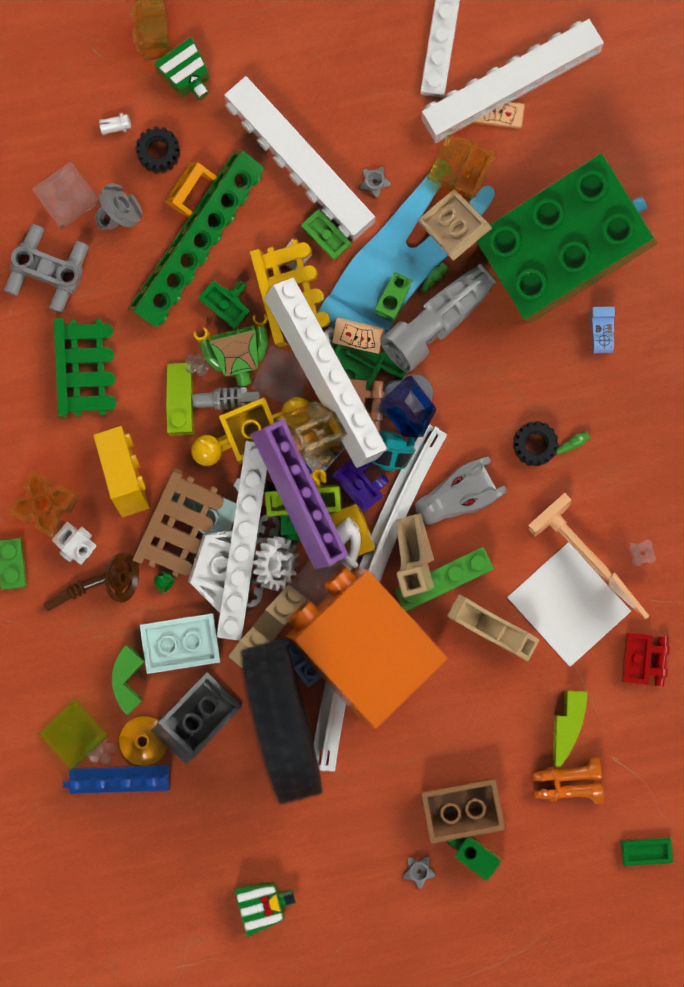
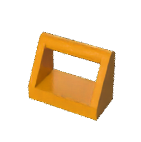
M190 162L164 202L189 218L192 211L182 203L200 176L213 182L216 175L199 162Z

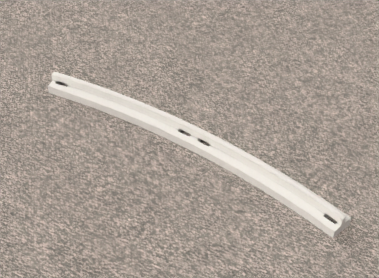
M428 423L425 424L414 444L416 451L407 467L401 469L372 532L371 537L376 550L364 554L359 569L369 570L379 582L398 536L396 520L406 517L425 475L447 436L438 427H433ZM429 431L432 432L426 444H424L423 442L427 437ZM437 435L438 437L431 448L430 445L435 436ZM325 683L314 748L318 763L320 749L323 750L321 764H318L319 770L335 772L346 703L327 683ZM330 751L329 763L326 765L327 754Z

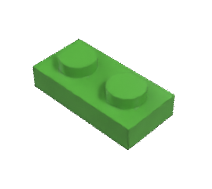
M319 209L301 225V228L334 262L352 246V243Z
M22 538L0 541L1 590L27 587Z

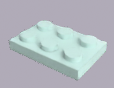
M214 613L140 625L147 674L221 662Z

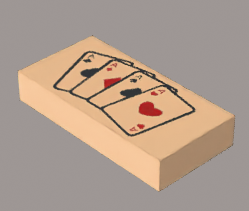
M507 102L476 119L474 123L521 129L524 104Z
M337 318L332 343L379 354L382 348L380 337L384 335L385 328Z

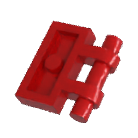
M626 633L622 682L648 685L649 675H655L654 685L664 686L665 677H668L666 661L667 654L670 655V647H668L669 637L659 636L658 646L652 645L653 635ZM651 653H657L656 668H650Z

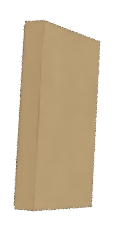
M455 189L417 220L453 261L492 229L488 222Z

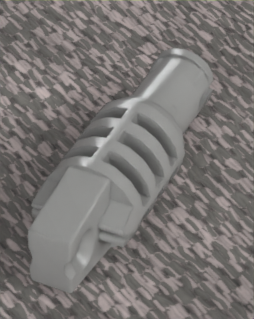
M247 387L218 388L213 393L192 394L193 408L215 407L217 410H233L259 400L260 392H247Z

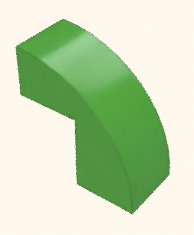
M125 645L119 653L112 673V687L115 698L127 716L131 715L144 701L127 684L145 664V660L130 645Z

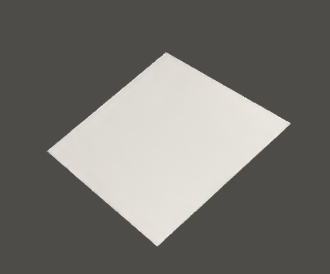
M569 542L507 597L570 667L631 612Z

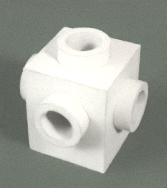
M68 521L52 539L61 549L60 555L69 562L74 559L79 564H82L97 546L90 540L93 536L82 526L77 529Z

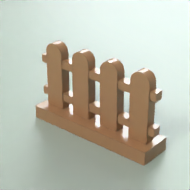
M174 467L136 549L133 561L142 564L144 558L150 560L148 565L154 567L157 563L173 570L171 575L177 577L178 574L189 575L191 573L193 564L186 557L189 552L195 554L198 552L201 539L197 538L196 535L199 530L207 532L212 529L213 520L206 514L209 507L215 510L220 509L223 506V497L216 493L218 488L212 486L211 490H208L193 483L195 478L191 476L187 480L182 478L183 471ZM174 492L180 494L177 502L171 500ZM186 497L203 504L201 511L198 512L183 505ZM164 514L170 516L167 524L161 522ZM176 519L193 526L191 533L188 534L173 527ZM154 536L160 538L157 546L151 544ZM167 541L183 548L181 555L178 556L163 549L165 542Z

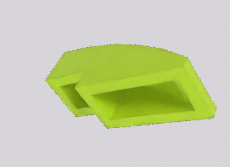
M564 690V715H554V766L561 767L578 738L586 711V691Z

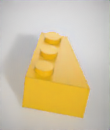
M122 426L93 435L111 500L120 515L126 517L150 509L144 491L146 490V485L142 475L139 476L138 473L140 464L136 454L133 455L131 451L134 443L130 433L125 434Z

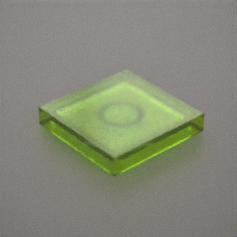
M76 699L39 733L70 770H74L109 737Z

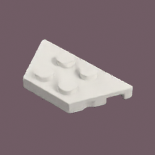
M233 529L203 534L188 582L219 613L221 611Z

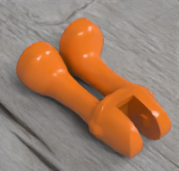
M599 757L590 758L588 764L583 767L572 769L548 767L546 770L535 772L531 776L532 781L550 780L551 789L533 790L534 798L549 799L553 802L562 798L585 797L590 798L595 804H604L602 782L560 786V781L602 780Z

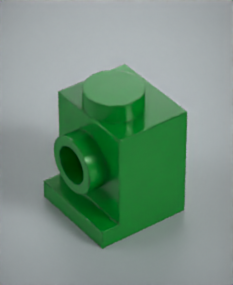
M281 515V536L291 541H301L289 515Z

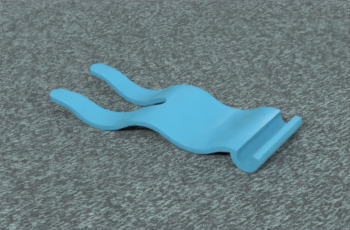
M443 160L435 162L423 182L347 266L336 286L318 311L326 312L330 316L328 327L331 326L335 329L336 319L342 318L385 328V334L393 323L374 314V310L393 274L397 272L413 280L400 309L401 311L432 270L438 267L448 256L431 236L416 248H410L406 244L407 238L418 223L417 220L423 215L443 183L449 169L447 162ZM490 186L482 187L469 202L481 216L494 198V189Z

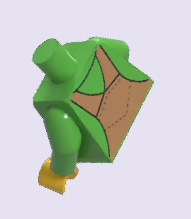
M265 314L262 323H258L254 315L252 326L212 336L203 327L205 335L201 338L198 337L196 331L193 333L196 340L200 343L199 346L205 361L216 371L223 372L224 376L235 375L238 386L252 383L249 371L258 368V363L264 359L269 345L266 328L267 315Z

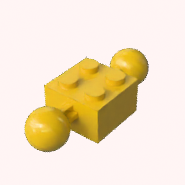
M293 397L284 403L281 412L274 415L271 414L265 398L219 416L226 435L219 438L211 435L198 437L191 447L192 457L202 466H211L220 460L223 451L232 448L238 463L243 464L246 441L254 442L251 436L252 433L282 419H285L286 424L290 427L293 425L295 428H302L312 419V406L304 398Z

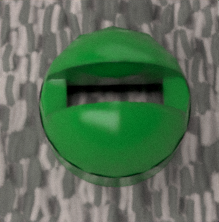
M160 572L154 578V586L162 594L166 593L175 583V578L167 572Z

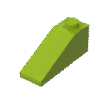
M192 363L167 364L166 412L167 433L170 436L195 435L194 408L192 406Z
M338 483L320 485L317 490L327 511L341 512L343 508L341 486ZM265 491L267 516L288 515L278 491Z

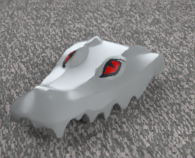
M489 456L460 466L431 493L416 502V512L421 513L423 522L426 525H432L445 518L482 510L508 492L505 486L496 489L484 466L491 463Z

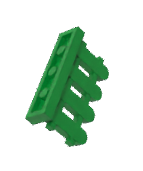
M64 318L54 319L58 419H68V412H75V417H81V412L100 411V416H106V411H112L116 407V399L113 396H105V387L114 385L115 375L112 372H104V363H110L114 359V352L110 348H103L102 340L111 338L113 328L109 324H102L101 319H95V324H77L76 320H70V325H64ZM71 340V349H65V341ZM77 340H96L97 348H78ZM66 364H72L73 373H66ZM79 364H97L98 372H79ZM67 388H73L74 397H67ZM80 388H99V396H80Z

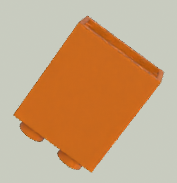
M344 566L325 582L324 587L330 594L319 605L315 607L308 600L290 615L287 621L293 629L285 638L364 724L376 729L448 658L369 570L355 569L351 572L347 566Z

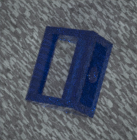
M411 375L407 376L384 397L379 406L404 437H423L437 410L436 406ZM410 390L425 408L417 416L405 402Z

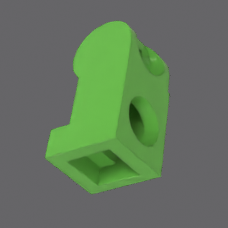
M395 272L377 303L374 314L394 323L413 280Z

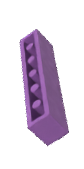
M285 419L252 433L253 441L314 569L330 566L348 556Z

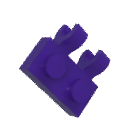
M351 459L335 471L332 477L361 510L366 512L384 496L380 490L385 487L389 480L382 474L372 483L364 472L373 463L370 462L356 468Z

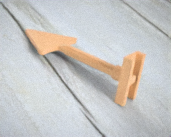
M566 493L560 496L528 525L530 527L529 531L535 537L550 525L555 532H559L600 576L609 581L608 586L644 619L649 617V614L615 573L611 574L602 561L566 525L567 522L561 514L571 506L572 499Z

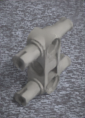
M31 224L24 242L20 243L11 254L12 262L9 266L11 274L4 291L13 296H18L25 277L28 276L48 283L56 288L49 309L62 314L69 295L75 293V290L81 284L82 263L89 246L76 241L69 259L63 261L37 249L44 228ZM28 255L30 257L28 263L19 265V259L22 256ZM69 272L75 274L72 281L64 282L65 274Z

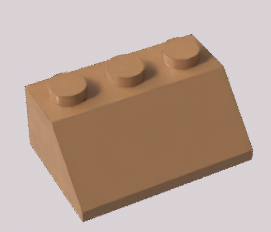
M496 779L420 792L430 843L505 830Z

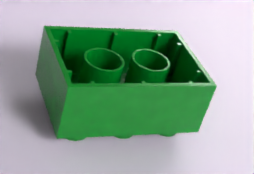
M602 152L491 223L492 229L477 240L478 245L524 320L531 323L658 244Z

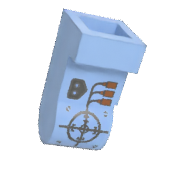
M592 307L589 311L591 349L593 354L613 353L615 307Z

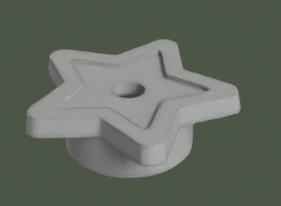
M383 167L371 171L363 170L365 180L360 185L361 190H371L373 195L378 197L382 188L391 185V182L384 178Z
M425 857L420 861L408 858L409 870L403 878L414 880L418 888L421 889L427 879L436 876L429 868V857ZM418 869H421V870H422V872H421L420 874L417 873V870H418Z

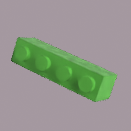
M481 547L430 572L434 588L407 597H403L401 587L394 589L393 592L400 606L405 611H408L494 568L484 547Z

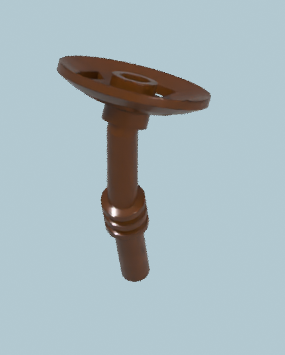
M119 553L111 559L106 573L82 582L80 580L77 581V585L74 583L72 587L68 586V590L44 602L43 605L47 611H50L72 598L74 600L77 599V596H82L81 593L86 594V590L102 584L106 585L107 593L112 600L126 602L134 595L138 586L139 569L137 562L133 561L132 555ZM124 560L129 566L130 571L126 572V569L124 568V566H122V562ZM130 580L126 591L123 593L122 591L126 588L128 581ZM110 586H111L113 589H115V594L112 592Z

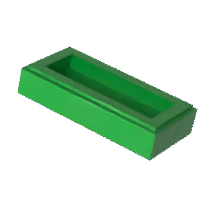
M671 837L620 840L622 866L673 863Z

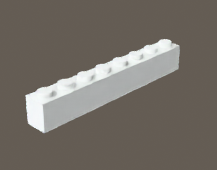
M590 19L584 22L578 21L571 25L569 30L563 34L559 32L551 36L548 42L543 45L536 44L532 46L523 56L519 57L517 55L512 57L505 66L492 68L486 73L485 77L479 80L475 78L469 81L465 88L449 92L444 97L445 99L438 103L436 101L429 103L422 111L421 120L434 142L438 143L503 104L512 102L601 52L604 42Z
M247 76L225 94V107L233 116L237 114L243 120L241 124L246 131L255 133L258 137L257 142L265 151L269 149L275 155L273 159L281 168L285 166L290 172L289 177L297 186L301 184L307 190L305 194L310 201L320 204L323 208L321 212L330 221L333 219L339 225L337 228L346 238L350 237L354 242L375 223V216Z
M291 278L273 285L264 299L354 465L358 468L378 459L387 450V447L295 279Z

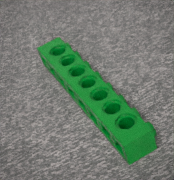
M243 150L233 151L127 310L148 325L156 328L167 320V312L171 306L179 302L182 297V290L195 278L194 272L199 265L201 266L205 263L209 256L208 251L212 245L215 246L222 237L221 232L225 226L232 223L237 208L247 201L249 197L247 193L252 186H256L261 180V173L264 170L262 165ZM237 174L241 177V184L238 187L234 182ZM224 194L228 197L226 206H223L221 203V198ZM210 214H213L215 217V222L212 226H209L207 221ZM199 233L201 236V243L200 245L196 246L194 243V238ZM186 253L188 262L185 266H182L180 259ZM170 274H173L175 281L169 286L167 278ZM156 294H160L161 302L155 306L153 299Z

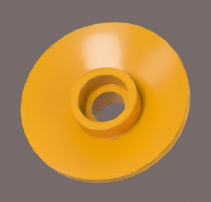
M140 716L130 720L123 727L119 737V746L123 756L129 762L139 766H148L158 762L165 755L168 747L151 731L159 722L157 719ZM140 737L147 739L146 746L139 745L138 740Z

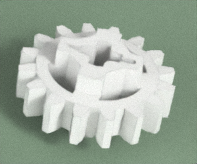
M274 536V538H267V544H260L261 552L256 551L255 554L258 556V560L253 561V564L257 565V568L253 573L259 575L256 581L262 583L261 587L278 591L279 588L285 589L286 583H292L291 575L296 576L297 573L294 571V568L299 566V563L295 562V559L299 556V553L294 552L296 545L291 544L290 539Z

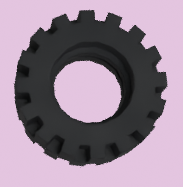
M158 126L154 127L153 130L150 128L146 129L147 132L145 134L142 132L140 134L141 138L137 139L136 153L141 165L149 172L153 171L156 174L158 172L166 173L167 169L172 170L173 165H177L178 158H180V147L176 137L164 127L162 129H159ZM158 141L164 142L168 146L166 156L160 159L150 157L148 154L150 145Z
M540 421L529 422L522 426L513 440V449L515 450L516 457L518 456L520 461L528 466H540L548 463L555 456L559 444L557 441L558 437L554 433L555 430L550 428L548 424H543ZM532 434L541 435L546 442L545 450L540 454L529 452L525 443L528 436Z

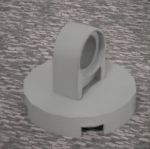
M108 183L99 192L101 207L96 212L95 222L101 229L113 230L119 224L131 228L141 220L139 219L142 215L140 204L132 194L127 196L122 192L123 187L118 184ZM106 213L110 216V222L108 225H106L104 222V217Z

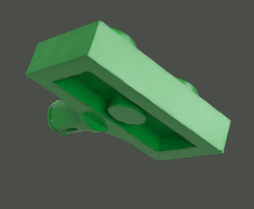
M213 280L198 297L199 301L234 330L251 313L238 298L242 291L247 288L246 284L241 280L238 281L231 291L223 288Z

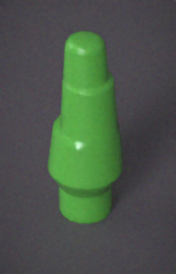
M443 262L434 268L424 281L423 286L420 288L422 294H425L436 282L438 283L444 278L449 268Z
M586 430L582 433H576L569 441L558 447L556 453L560 455L583 446L591 438Z

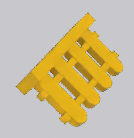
M297 240L291 241L292 246L276 251L274 247L267 248V254H264L260 249L250 251L274 343L280 348L289 345L264 299L271 287L277 283L294 278L297 285L303 284L304 292L302 294L320 327L324 328L330 324V316L326 312L317 313L315 306L324 300L323 292L319 289H311L309 282L317 278L318 272L313 266H304L303 259L310 256L311 247L304 242L298 244ZM296 261L298 269L281 274L279 266ZM269 269H273V277H270Z

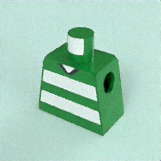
M192 37L154 62L157 73L182 97L193 92L198 100H202L209 95L210 91L204 84L210 79L209 71Z

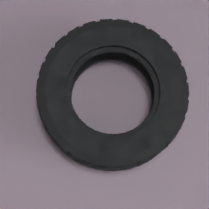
M279 639L274 642L271 641L242 649V672L252 720L267 775L278 803L286 804L295 800L306 799V797L310 798L320 795L322 793V783L315 748L294 667L284 640Z

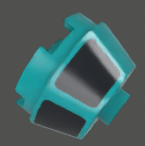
M380 431V436L387 450L378 459L372 461V463L381 466L380 468L386 471L405 469L416 451L414 448L415 439L408 437L407 441L400 436V433Z

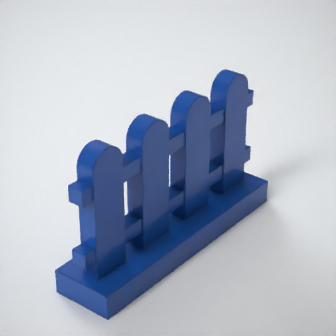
M169 765L70 768L69 779L63 781V788L69 789L70 794L169 791Z

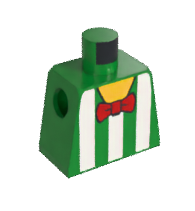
M276 882L238 885L234 889L247 937L284 920L283 907L296 904L293 889L279 893Z

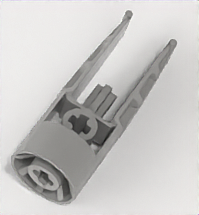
M480 263L476 268L459 277L423 305L425 309L411 323L407 324L400 321L380 337L382 348L400 369L405 372H411L429 356L427 346L436 338L442 340L455 329L490 293L491 287L497 280Z

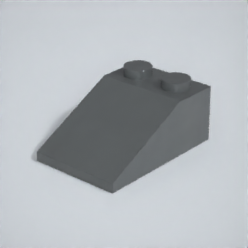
M206 672L151 731L185 764H188L242 706Z

